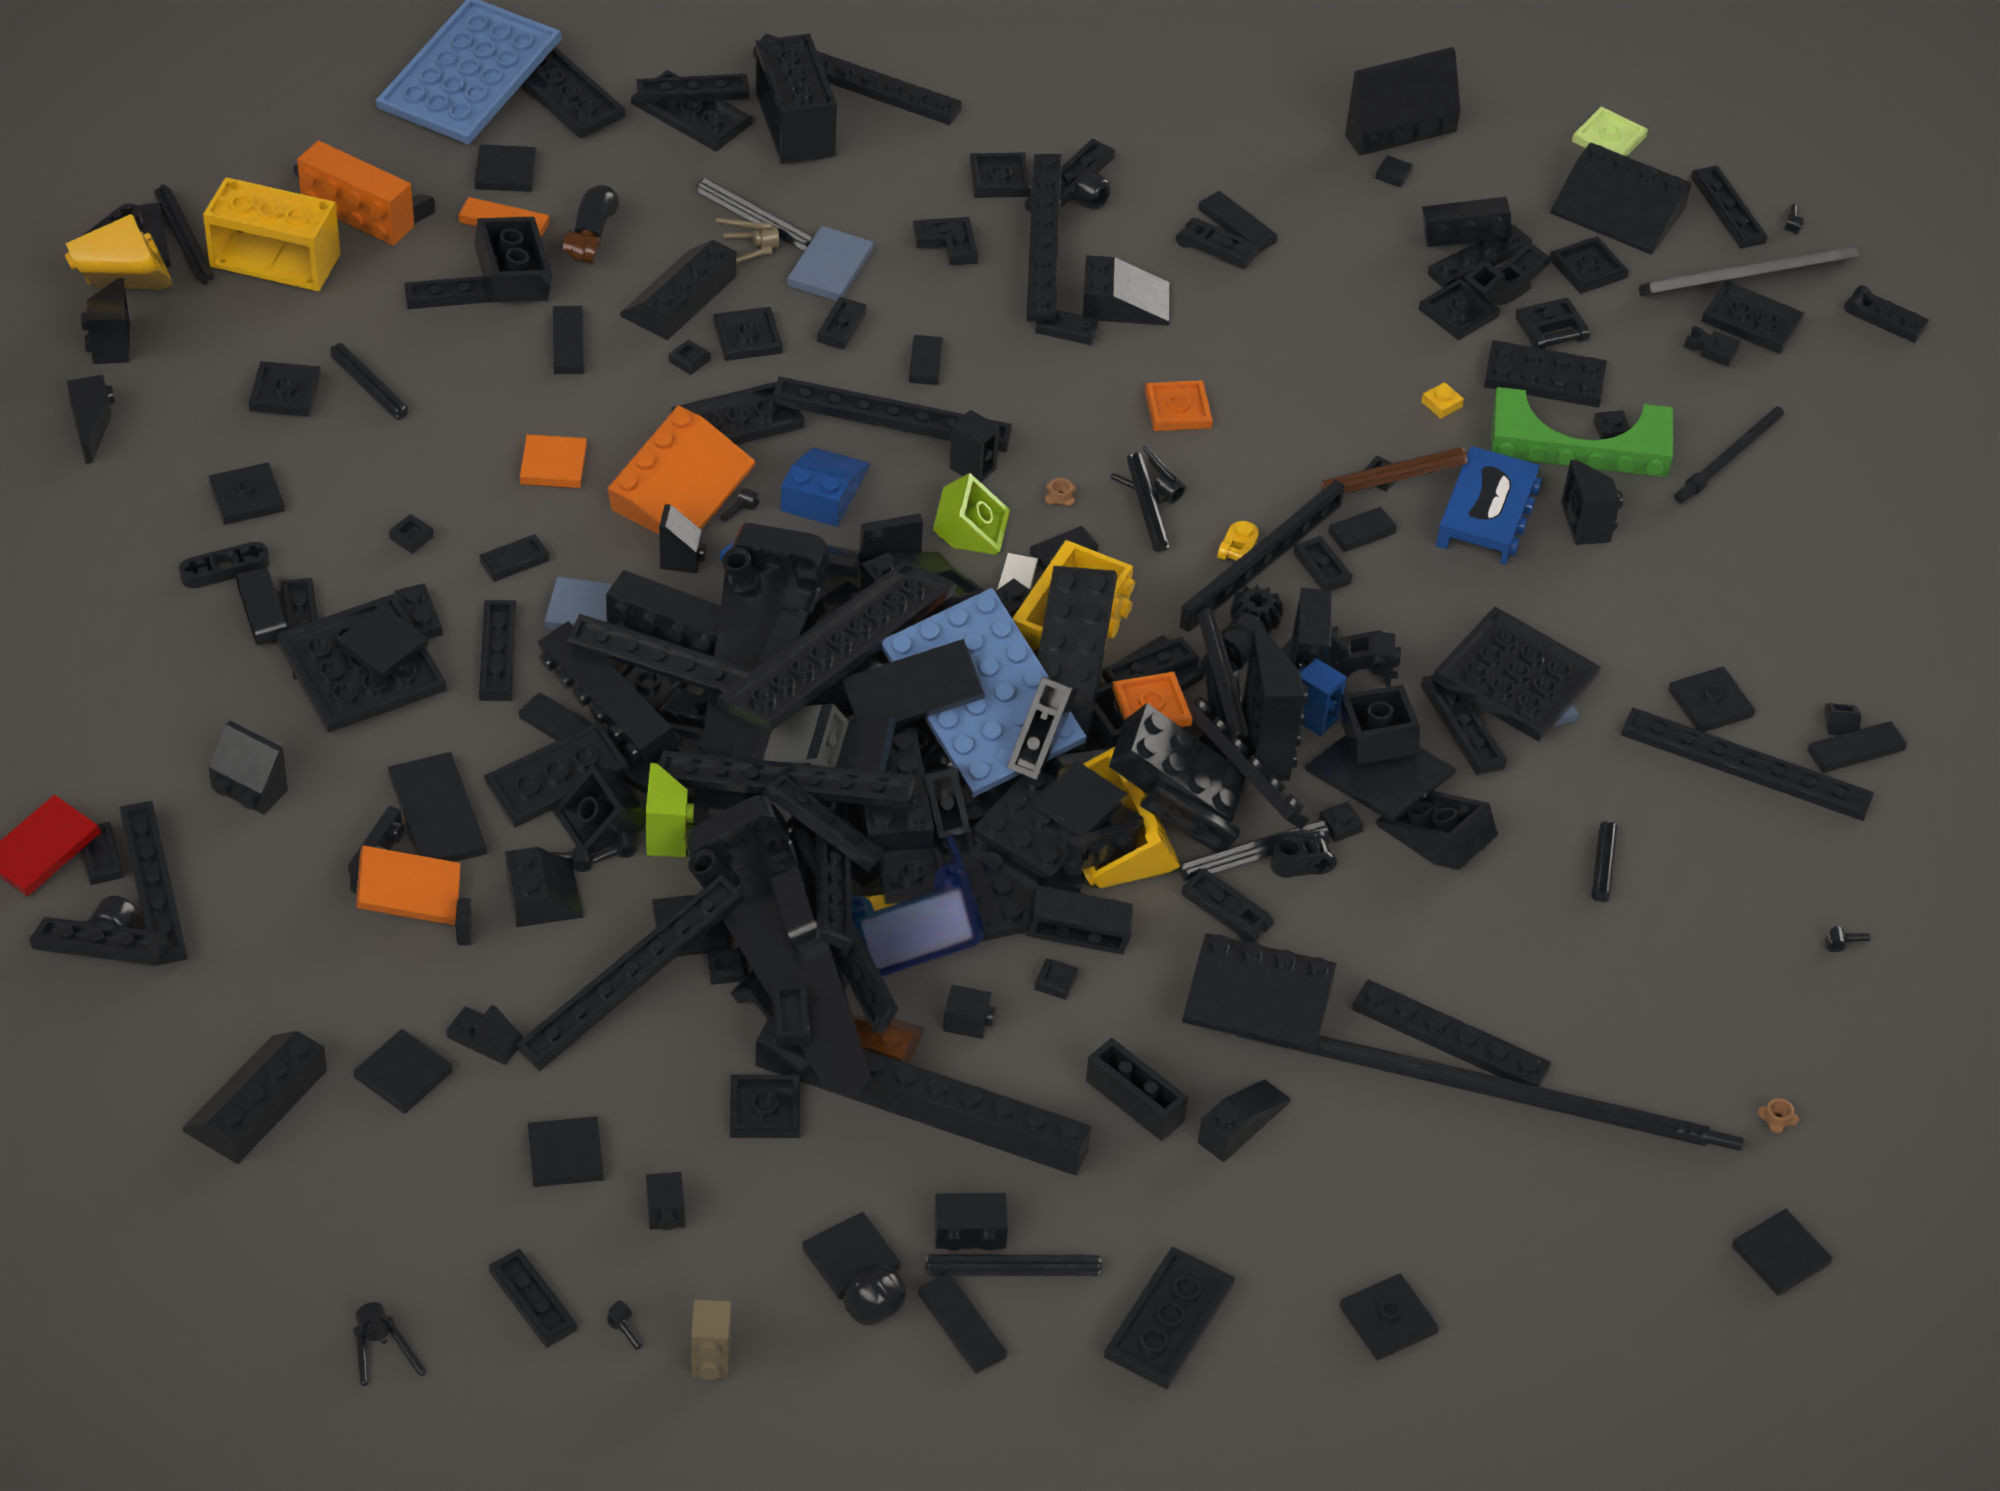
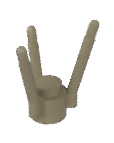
M723 218L715 219V222L718 224L756 229L753 232L724 233L722 235L724 239L753 238L754 247H760L759 250L736 257V264L761 255L772 254V248L779 247V232L776 225Z

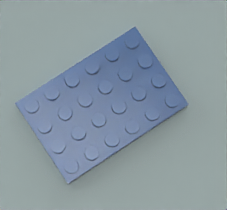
M466 0L375 100L377 108L469 145L561 41V31L481 0Z
M993 588L893 634L882 642L884 654L889 662H893L961 639L965 640L985 698L925 717L924 719L952 765L957 764L959 776L972 797L1021 774L1008 769L1007 766L1041 678H1049ZM1071 711L1047 761L1086 742V735Z

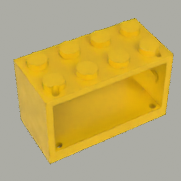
M225 177L203 213L209 265L213 268L319 292L341 255L336 202Z
M1065 540L1012 618L1032 650L1038 649L1040 646L1053 566L1113 570L1117 573L1106 644L1109 638L1113 639L1116 636L1121 619H1126L1132 609L1133 602L1130 601V595L1135 586V580L1132 579L1133 566Z

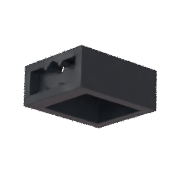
M1301 588L1292 630L1291 659L1298 670L1303 666L1307 667L1315 658L1325 664L1328 662L1331 648L1332 591Z

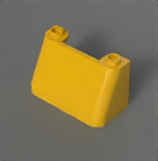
M132 214L65 243L69 250L65 257L71 269L75 270L78 268L88 285L93 284L96 288H105L117 278H124L125 289L164 290L174 285L152 235L149 232L146 234L140 232L135 217Z
M1115 747L1083 765L1127 793V801L1123 805L1144 818V827L1139 830L1137 846L1134 851L1119 859L1083 869L1091 886L1097 884L1100 889L1167 874L1181 867L1160 818L1140 807L1141 800L1146 793L1109 767Z

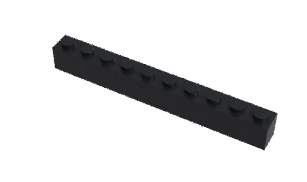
M769 1016L756 1040L755 1066L780 1075H800V1082L826 1090L799 1045L776 1047L775 1019ZM864 1048L863 1050L873 1080L861 1097L838 1094L1077 1176L1089 1148L1091 1125Z

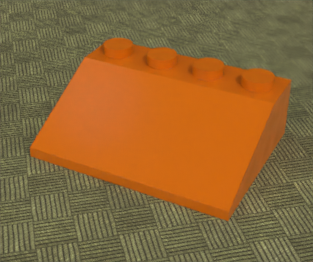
M678 405L607 488L611 510L659 534V525L664 506L669 504L702 530L753 469L756 462L703 417Z

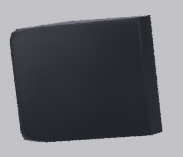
M416 195L412 197L414 223L435 213V202L432 196Z
M1825 704L1826 729L1829 735L1838 736L1860 730L1862 715L1855 705Z

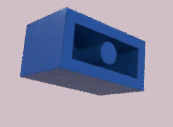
M1315 658L1307 667L1303 666L1299 669L1302 684H1307L1308 702L1307 704H1302L1304 707L1303 726L1321 737L1340 718L1341 695L1344 694L1347 677Z

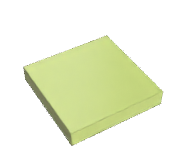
M1600 107L1573 134L1572 142L1584 148L1591 142L1621 155L1628 156L1646 138L1648 129L1608 109Z

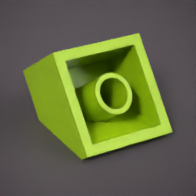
M969 473L943 487L933 530L952 548L996 555L1001 550L1010 509Z
M650 763L646 804L647 856L686 857L687 848L684 835L690 828L694 827V825L688 824L693 823L694 804L688 803V790L657 763Z

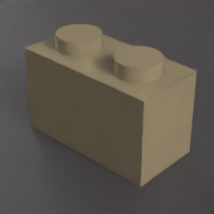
M694 1300L691 1332V1377H701L707 1380L728 1378L731 1342V1301Z

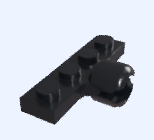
M1092 138L1062 166L1061 208L1070 200H1077L1091 209H1100L1105 205L1111 193L1109 187L1111 183L1107 178L1098 173L1115 158V149ZM1032 195L1025 201V210L1031 212Z
M117 895L104 898L87 921L80 922L44 917L29 938L32 949L147 965H154L168 944L167 936L164 932L133 929L138 919L134 915V905L127 899Z

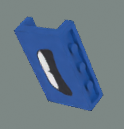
M1471 446L1467 454L1468 462L1462 467L1440 523L1436 547L1448 549L1452 538L1501 551L1500 563L1506 565L1509 556H1515L1520 542L1517 534L1522 536L1524 534L1528 520L1524 516L1525 514L1531 515L1535 502L1532 494L1538 496L1542 484V478L1538 477L1540 465Z

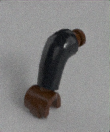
M598 185L588 189L584 194L577 213L574 232H567L562 247L564 251L571 255L573 260L593 264L597 248L601 244V235L606 220L616 213L619 206L618 195L611 187Z

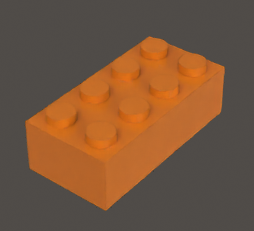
M319 140L297 158L300 193L336 202L338 220L393 246L414 228L411 183Z

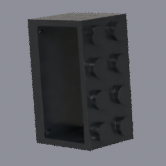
M810 33L756 40L755 94L781 164L836 156L837 102Z

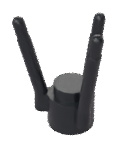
M1143 446V450L1149 456L1148 460L1161 474L1154 484V487L1157 488L1156 492L1154 491L1156 501L1161 504L1166 500L1170 504H1174L1185 493L1186 485L1167 469L1148 446ZM1111 474V479L1135 490L1133 481L1116 474Z
M370 1302L361 1306L355 1314L359 1325L353 1329L357 1339L361 1385L366 1386L368 1384L365 1339L368 1338L371 1341L380 1340L382 1344H386L388 1341L386 1337L388 1331L418 1374L424 1376L426 1373L425 1369L396 1328L393 1318L386 1315L383 1305L378 1302Z

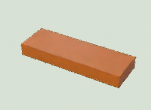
M468 197L459 213V223L477 226L478 218L535 217L541 238L550 223V215L471 197Z

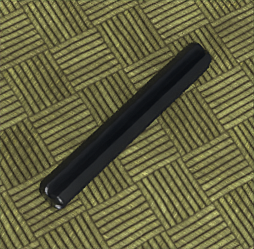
M337 343L330 348L331 357L395 419L400 420L402 417L407 416L408 406L343 343Z
M1140 452L1130 453L1127 456V463L1153 550L1156 552L1166 551L1169 548V540L1143 454Z

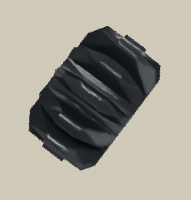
M1257 584L1254 589L1245 586L1242 592H1236L1230 614L1232 619L1243 612L1258 617L1264 623L1269 634L1272 629L1278 628L1284 608L1282 607L1283 603L1280 602L1279 594L1271 593L1270 587L1264 590L1260 589Z

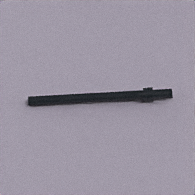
M1779 406L1773 408L1700 473H1694L1686 480L1685 486L1674 494L1675 500L1678 503H1683L1692 494H1698L1707 486V481L1784 415L1783 409Z

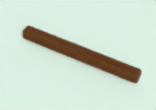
M1458 447L1323 480L1321 482V490H1324L1333 481L1338 480L1344 484L1343 494L1465 465L1468 462L1467 453L1464 447Z

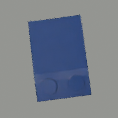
M812 447L791 466L781 485V511L838 527L869 468V463Z

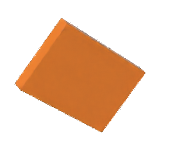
M363 845L359 858L356 908L455 925L461 863Z

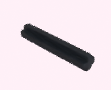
M1603 821L1600 824L1592 888V898L1595 901L1607 902L1611 894L1618 828L1614 822Z

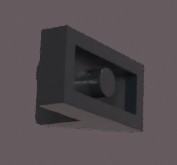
M493 1004L484 1015L465 1006L446 1029L447 1038L503 1065H506L517 1051L515 1044L523 1039V1036Z

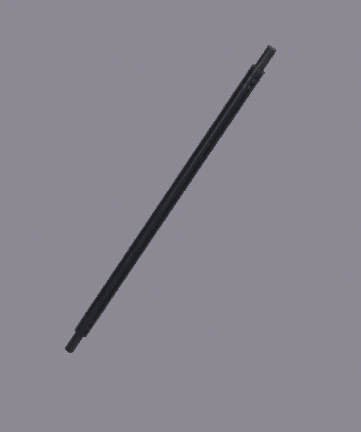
M1238 1035V1037L1701 1146H1706L1708 1143L1741 1151L1744 1138L1712 1131L1710 1126L1321 1035L1319 1036L1315 1053Z

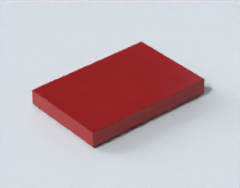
M54 794L0 841V878L28 897L101 833L99 826Z

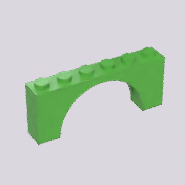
M1497 387L1492 407L1491 452L1528 462L1569 466L1570 460H1578L1597 470L1668 478L1673 458V407L1643 404L1639 420L1625 433L1608 439L1583 440L1563 435L1541 422L1528 404L1526 390Z

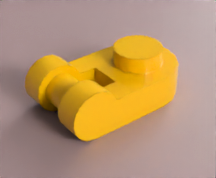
M1248 521L1233 523L1220 544L1217 559L1227 561V559L1235 561L1240 559L1257 545L1258 528Z

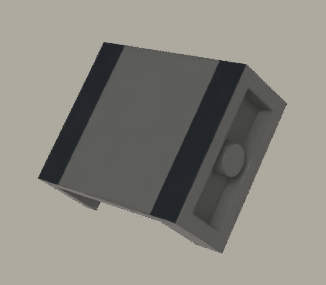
M834 704L804 706L770 733L761 729L753 759L836 767L849 721Z

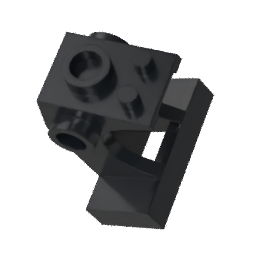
M1339 626L1331 627V648L1327 665L1345 675L1347 679L1355 671L1369 669L1372 674L1381 675L1386 687H1390L1391 679H1398V671H1393V667L1397 668L1400 665L1401 647H1395L1396 634L1376 630L1343 637Z

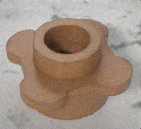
M1056 478L1046 485L1048 495L1045 496V502L1047 504L1072 506L1075 503L1073 493L1076 491V487L1069 480Z
M1782 1098L1772 1099L1767 1107L1762 1106L1758 1110L1759 1118L1767 1122L1770 1131L1773 1133H1782L1784 1128L1796 1126L1799 1122L1798 1115L1794 1113L1793 1105Z

